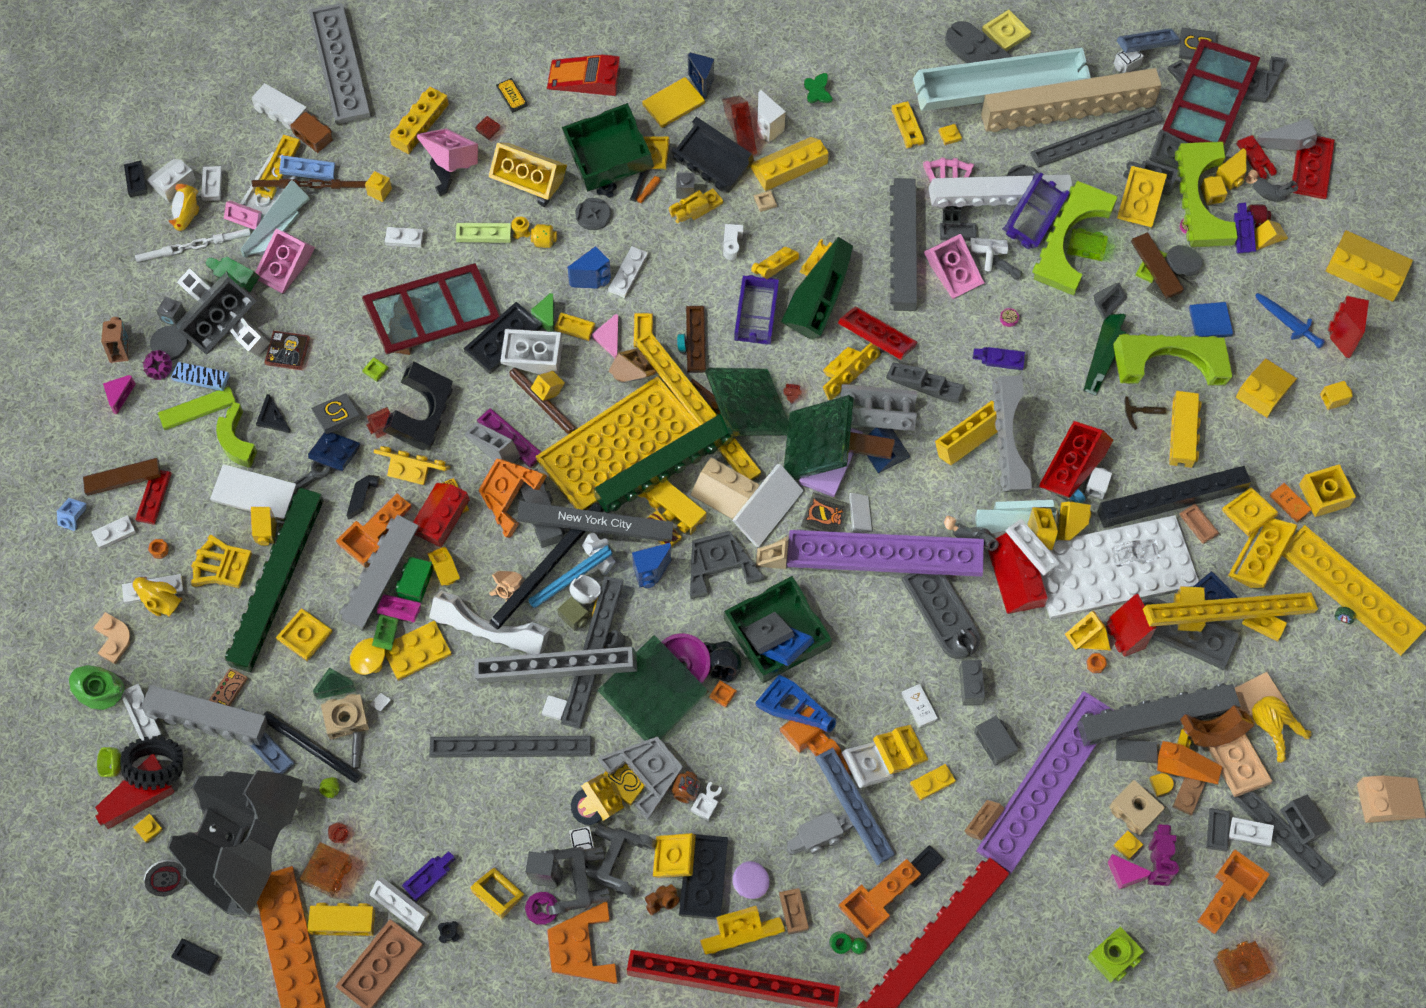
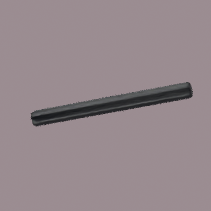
M266 711L263 714L269 726L352 782L357 783L362 775L359 771L270 711Z

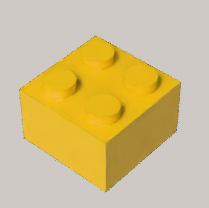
M1340 464L1305 474L1299 483L1314 517L1350 507L1356 498Z

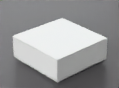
M548 695L542 715L561 721L567 701Z

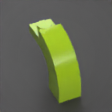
M233 402L231 408H228L226 412V418L219 416L217 420V438L229 459L241 466L251 468L257 454V449L254 444L241 441L235 436L243 409L241 404Z

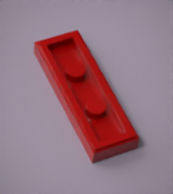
M160 470L161 477L148 480L135 518L137 522L155 525L172 475L171 472Z

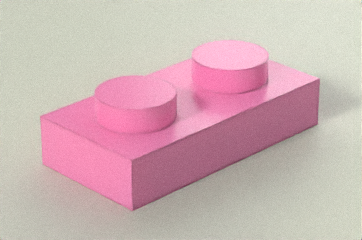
M229 200L226 202L224 219L255 230L260 223L262 212Z

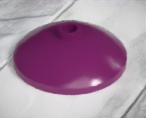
M685 633L674 634L665 638L657 646L652 657V671L656 680L665 689L675 693H686L698 688L708 677L711 668L710 653L706 645L697 637ZM686 662L687 667L682 669L681 664Z

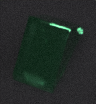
M329 667L313 689V694L316 700L355 692L356 687L352 680Z

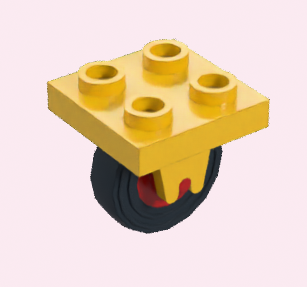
M603 774L581 785L583 789L579 790L571 801L573 817L584 825H593L602 819L604 821L624 808L620 796L615 794L611 788L610 781Z

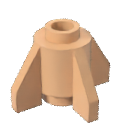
M497 571L492 577L498 585L489 594L491 596L498 594L501 598L509 599L520 588L524 578L517 572Z

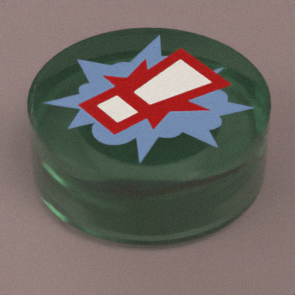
M1339 607L1336 609L1334 617L1343 623L1352 624L1356 614L1348 607Z

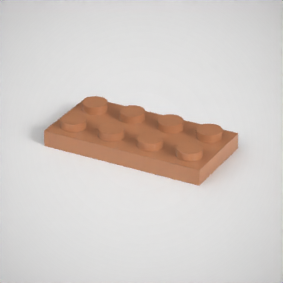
M390 919L335 987L361 1008H374L420 951L423 944Z

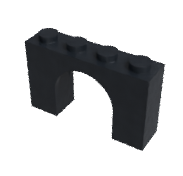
M413 361L406 367L401 383L420 392L425 397L429 407L428 416L425 420H417L395 410L388 415L383 432L420 450H425L431 447L435 441L434 434L441 425L440 417L447 408L445 403L453 391V388H451L453 381Z

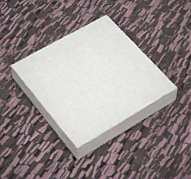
M874 742L845 749L842 752L859 789L888 781L894 777L893 774L889 773Z

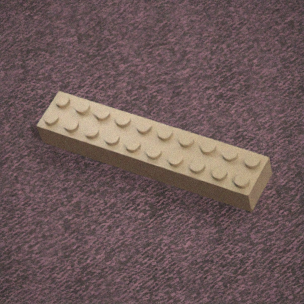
M1156 68L987 94L984 98L981 116L986 132H998L1001 129L1008 128L1013 130L1019 126L1031 127L1038 123L1049 124L1057 120L1063 122L1070 118L1082 119L1088 115L1100 116L1107 112L1117 113L1120 110L1126 109L1132 111L1139 107L1150 108L1156 104L1162 85Z

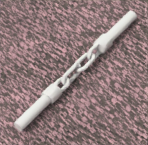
M249 228L226 234L221 233L213 235V238L196 239L191 243L183 245L165 246L159 250L135 255L137 262L161 256L167 257L181 253L184 249L203 248L210 242H214L217 245L224 241L251 234ZM203 241L204 245L196 246V242ZM178 247L179 251L173 252V248Z

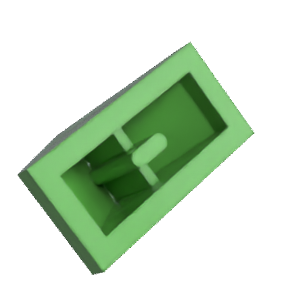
M549 293L531 309V314L542 323L543 328L548 332H554L553 293Z

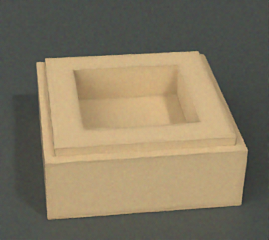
M771 190L754 195V200L760 212L777 207Z

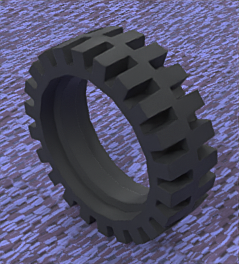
M147 736L144 737L143 741L139 738L136 739V743H129V747L126 746L124 751H122V776H124L126 782L128 781L129 785L135 784V788L139 789L143 786V790H148V787L156 790V786H159L162 789L165 788V784L170 786L172 781L176 782L178 776L182 775L183 752L181 747H178V743H173L172 739L166 740L162 736L160 739H157V736H152V739H149ZM152 754L166 756L172 760V763L167 767L156 771L140 770L132 765L140 757Z

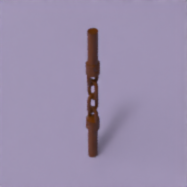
M296 179L252 180V187H279L280 189H285L292 180L299 187L313 189L331 187V189L366 188L365 183L367 181H340V179H331V181L317 179L309 181H298ZM312 182H321V186H312Z

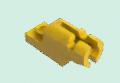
M713 188L704 194L698 190L690 196L681 199L679 203L676 202L671 205L669 212L672 218L677 217L676 223L684 222L689 218L696 220L722 205L723 200Z

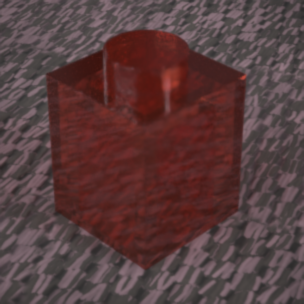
M388 407L367 416V429L370 434L374 433L376 438L387 434L383 432L388 415L391 414Z

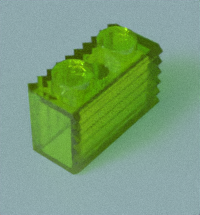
M1083 228L1072 229L1067 254L1103 261L1108 236L1101 232H1088Z

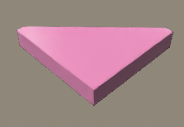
M617 314L592 334V338L614 358L617 356L618 347Z

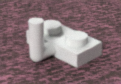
M971 238L970 240L971 252L976 254H984L986 252L984 269L986 271L992 270L993 255H1002L1008 252L1007 240Z
M595 532L588 534L582 547L589 556H592L603 547L608 546L609 540L606 538L600 540ZM610 556L596 567L602 575L610 572L615 560Z

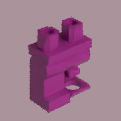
M1159 824L1157 831L1153 832V838L1149 843V851H1152L1150 859L1153 863V872L1148 877V885L1169 886L1179 871L1178 864L1171 860L1175 854L1176 835H1171V825Z

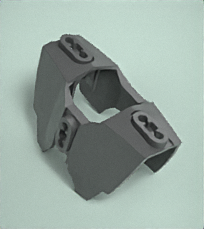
M256 770L254 774L226 771L223 776H197L191 789L196 796L198 808L204 814L202 823L197 832H187L183 835L171 836L167 848L183 867V877L205 898L226 914L244 916L251 914L272 872V850L278 834L286 825L292 822L303 780L289 775ZM210 826L212 827V829L215 830V832H210ZM250 828L246 839L240 843L245 830Z

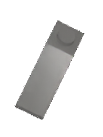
M1307 118L1259 134L1257 142L1261 148L1301 150L1316 145L1317 133L1311 121Z
M476 423L464 434L466 438L494 462L498 458L514 463L520 457L513 440L480 423Z

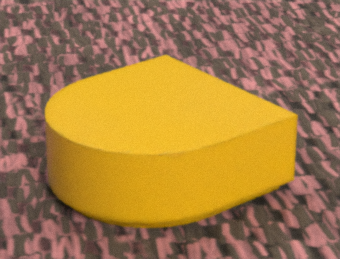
M1161 773L1149 778L1156 797L1168 794L1173 788V780L1167 774Z

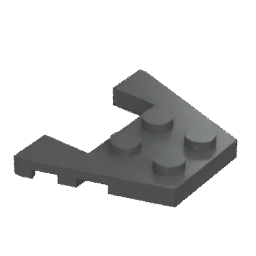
M1218 54L1224 78L1243 83L1248 68L1234 66L1233 58ZM1271 56L1269 71L1256 69L1244 99L1266 102L1286 64L1287 58ZM1227 86L1230 97L1236 98L1239 90Z
M730 531L692 540L690 599L707 595L703 577L741 567L746 584L759 582L764 579L763 574L758 571L751 558L749 559Z

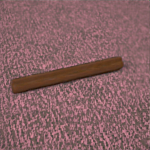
M518 368L510 370V377L567 434L576 430L575 426L549 399L542 401L531 390L533 383Z

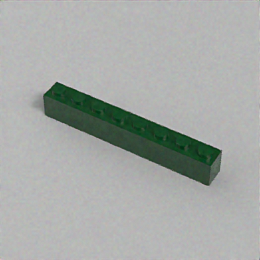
M720 413L594 488V497L606 513L617 511L626 502L634 501L638 495L643 492H649L660 482H666L670 476L675 473H681L690 464L698 463L702 457L707 454H713L722 445L730 444L734 439L735 429L723 413Z

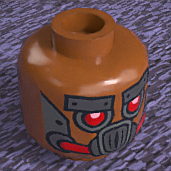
M686 771V773L678 774L672 786L674 798L682 803L694 801L700 790L701 782L693 772Z

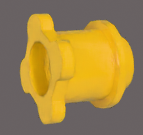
M519 216L512 220L511 227L514 230L513 237L515 239L520 237L527 238L531 235L528 230V219Z

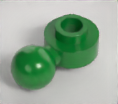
M843 931L833 933L829 939L831 949L838 954H844L851 949L855 954L860 955L867 950V942L863 938L851 940ZM841 938L842 943L837 945V940Z

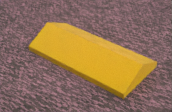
M1274 518L1266 523L1239 572L1235 574L1259 529L1256 530L1248 538L1228 576L1249 588H1264L1296 531L1297 525Z

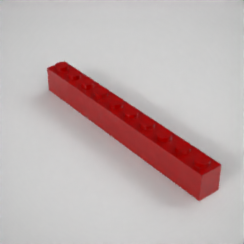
M989 858L986 862L982 860L975 869L977 873L973 877L969 875L963 882L964 888L961 892L956 891L949 899L951 901L950 905L947 908L943 906L936 914L938 919L934 923L930 921L923 929L925 934L921 939L918 936L910 945L912 949L909 953L906 954L904 952L896 961L898 966L894 970L890 968L883 976L885 981L881 985L876 984L869 993L872 995L867 1002L863 1000L857 1008H898L1003 884L1009 872L992 858Z
M630 949L627 965V976L806 1008H837L840 986L632 949Z

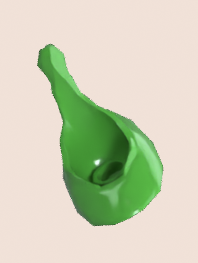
M81 666L75 668L69 677L70 691L80 703L91 709L105 710L114 706L121 699L125 689L123 681L115 673L102 667Z

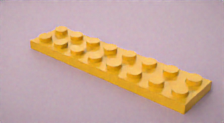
M1306 525L1291 538L1282 556L1400 656L1426 630V626Z

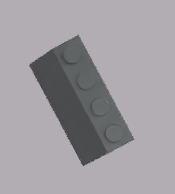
M226 271L176 324L177 330L207 354L257 300L238 280Z

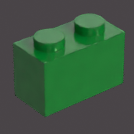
M409 557L408 562H405L402 568L403 576L401 580L397 581L395 588L399 598L422 603L434 570L432 562Z

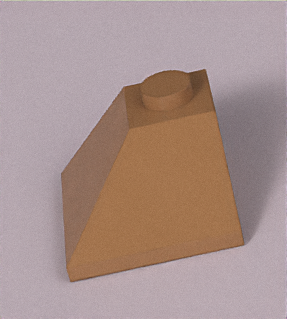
M637 348L618 353L608 371L616 380L621 382L658 374Z

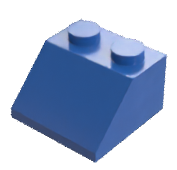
M596 246L567 267L569 285L573 288L598 289L600 286H606L611 279L610 260Z
M670 543L632 552L633 569L639 588H651L659 582L671 562Z

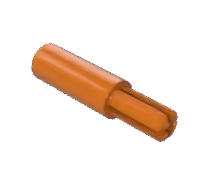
M654 176L642 194L637 198L638 203H642L661 181L659 177Z

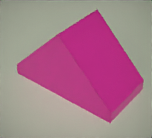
M130 375L103 383L109 405L114 414H118L136 385L133 377Z
M1114 854L1110 856L1107 862L1119 889L1142 882L1151 873V871Z

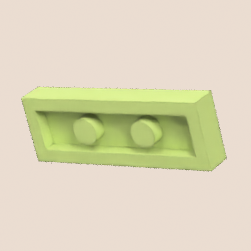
M457 223L456 242L511 243V223Z

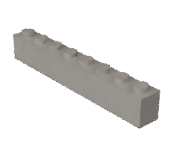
M633 647L475 659V679L480 683L637 671V655Z

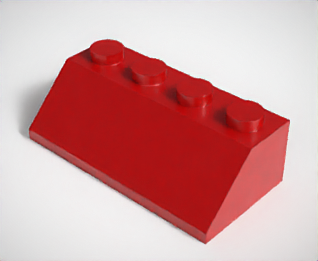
M1007 532L995 538L998 541V547L993 551L988 549L1006 613L1010 614L1044 607L1048 598L1039 570Z

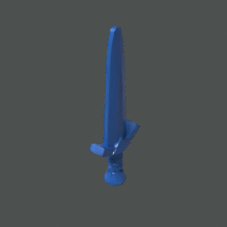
M1259 293L1255 295L1257 300L1269 312L1294 331L1291 335V340L1305 336L1314 342L1316 348L1324 346L1325 340L1309 331L1312 319L1308 318L1307 324H1305L1269 298Z

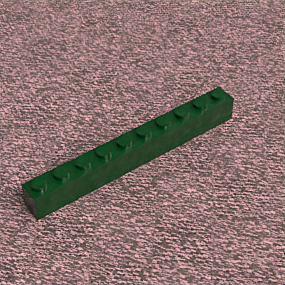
M299 488L297 494H294L291 509L285 514V523L278 530L276 544H273L270 549V558L264 563L263 574L256 582L255 593L248 600L249 607L246 613H243L241 616L239 630H236L233 635V644L226 651L225 659L230 667L252 672L324 502L320 493Z

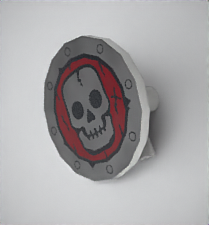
M175 860L158 861L150 866L145 873V888L149 893L160 897L176 893L182 888L186 880L183 877V867Z

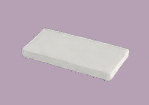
M274 152L270 154L255 180L262 178ZM273 168L272 173L277 177L278 175L274 173L275 168ZM283 174V179H297V178H298V176H291V175H284V174ZM251 185L240 204L261 211V219H263L284 189L277 187V191L271 200L270 197L265 198L261 197V194L256 195V187Z
M223 464L210 500L251 512V507H271L275 519L285 521V514L290 508L297 485Z
M777 464L732 521L756 547H759L801 495L803 489L781 464Z

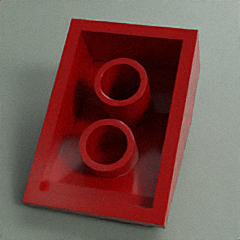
M1135 594L1109 617L1106 625L1108 634L1110 636L1113 635L1116 641L1115 647L1119 653L1122 652L1124 657L1146 649L1156 630V626H1149L1143 610L1145 605L1139 594Z

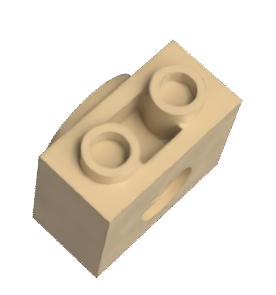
M350 694L343 699H331L321 704L325 727L330 740L353 734V732L369 730L360 694ZM343 717H350L347 722H341Z
M1135 780L1109 806L1112 814L1118 819L1121 818L1126 823L1127 828L1139 836L1165 809ZM1134 803L1141 804L1143 809L1135 808Z

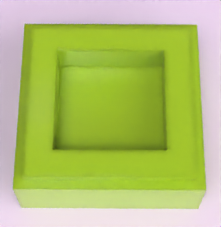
M373 357L362 372L378 382L389 368Z

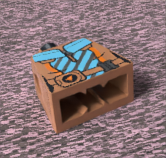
M112 317L110 321L103 322L102 345L110 363L129 361L127 331L121 318ZM113 342H118L119 354L122 355H113Z

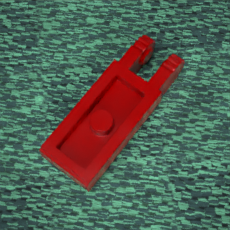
M1253 135L1237 141L1236 144L1239 149L1242 150L1244 148L1246 150V159L1253 170L1257 171L1260 178H1267V172L1263 167H1266L1271 176L1277 174L1274 164L1269 160Z

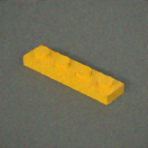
M286 135L282 136L260 180L283 179V174H279L281 158L277 156L294 157L301 144L300 139ZM273 168H275L274 173L278 175L277 177L272 173ZM256 187V195L261 194V197H270L271 200L277 191V187H266L271 189L270 191H267L264 187Z

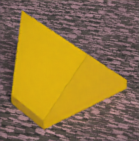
M1091 611L1065 633V636L1075 650L1085 648L1111 651L1106 628L1095 611Z

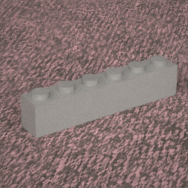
M399 515L395 519L391 518L386 527L389 529L386 536H381L377 544L380 546L377 553L373 552L368 560L370 566L367 570L363 569L358 578L361 580L359 586L353 587L349 595L352 599L349 604L345 603L339 613L342 615V621L361 631L365 627L418 529L417 524Z
M150 685L141 705L144 714L151 719L161 718L170 724H183L188 729H201L210 735L220 734L225 739H238L247 745H260L268 725L266 717L263 715Z

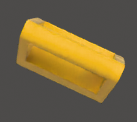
M495 867L470 887L472 893L501 919L525 895ZM491 877L496 879L515 896L504 906L483 888Z

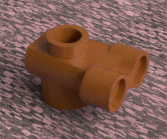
M672 884L668 886L662 885L655 893L652 892L645 897L646 909L652 916L659 912L662 907H665L667 910L676 907L679 903L676 888Z

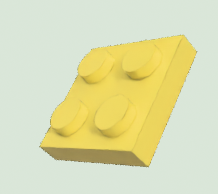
M1010 10L1002 13L982 27V31L1005 51H1008L1031 35V31Z

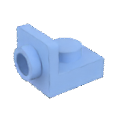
M68 498L57 510L58 526L75 531L77 519L86 510V503Z

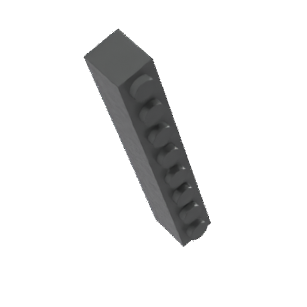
M894 178L893 185H890V196H893V200H890V211H893V215H890V226H893V231H890V242H893V246H890V257H893V262H890V273H893V278L890 277V288L893 289V293H890V304H893V311H916V179Z
M1221 683L1208 690L1206 687H1203L1190 694L1188 692H1181L1176 697L1169 698V696H1163L1154 702L1145 700L1136 706L1128 704L1114 711L1112 709H1105L1096 715L1087 713L1081 716L1077 727L1085 747L1182 725L1180 719L1185 714L1198 720L1222 716L1233 705L1241 707L1234 685Z

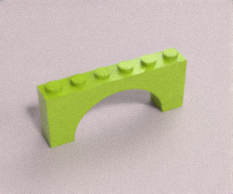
M1223 142L1181 143L1178 150L1175 151V161H1178L1179 165L1177 176L1181 179L1179 190L1180 193H1183L1182 209H1185L1184 224L1188 225L1189 231L1186 232L1187 242L1190 241L1191 247L1231 246L1237 240L1235 222L1224 221L1212 215L1204 207L1198 193L1199 177L1205 171L1221 166L1225 159Z
M1077 181L1075 186L1070 187L1068 202L1064 201L1060 210L1063 213L1061 217L1057 216L1053 225L1056 228L1054 232L1049 233L1046 240L1048 245L1046 248H1042L1039 255L1041 261L1035 264L1032 271L1034 273L1033 280L1073 296L1083 274L1076 271L1068 263L1063 250L1064 238L1076 223L1091 217L1109 219L1118 196Z
M1146 334L1119 335L1113 344L1120 383L1138 384L1145 375L1144 367L1146 361L1161 355L1177 356L1191 362L1202 372L1207 385H1226L1232 378L1225 338H1218L1216 336L1183 337L1181 335L1148 336Z

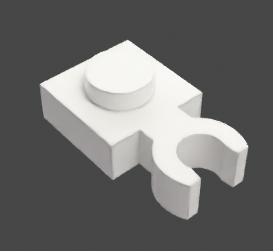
M709 782L706 786V795L700 792L691 808L692 813L709 821L718 805V801L714 800V798L719 797L722 792L721 787L716 792H712L710 790L712 782Z

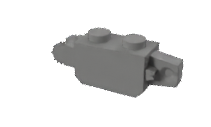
M828 812L800 825L797 836L787 842V852L790 855H795V853L798 854L802 851H805L806 854L809 852L816 854L827 844H830V846L838 844L843 834L853 828L854 825L847 814L836 817L835 814Z

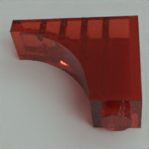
M739 95L722 99L725 116L731 125L736 143L752 153V155L757 154L748 101Z

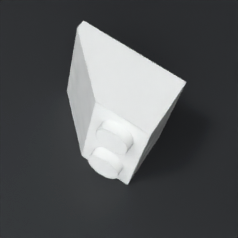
M762 90L758 92L757 135L760 139H765L770 143L784 132L786 111Z
M173 159L150 176L146 182L165 200L170 202L176 194V185L186 184L191 186L196 182L192 169L181 159Z

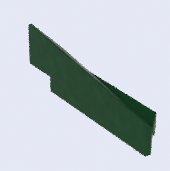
M1126 314L1109 315L1103 320L1083 391L1094 396L1097 395L1115 358L1113 344L1119 335L1126 334L1125 331L1120 330L1125 321Z

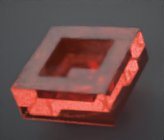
M488 116L475 127L476 132L488 140L501 129L500 124Z

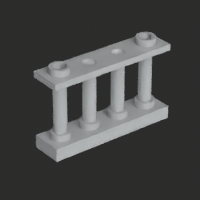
M842 384L840 404H846V406H841L839 424L915 431L917 413H912L910 410L915 411L917 391ZM854 405L865 406V408H857ZM872 407L884 408V410L872 409ZM891 409H900L903 411H891Z

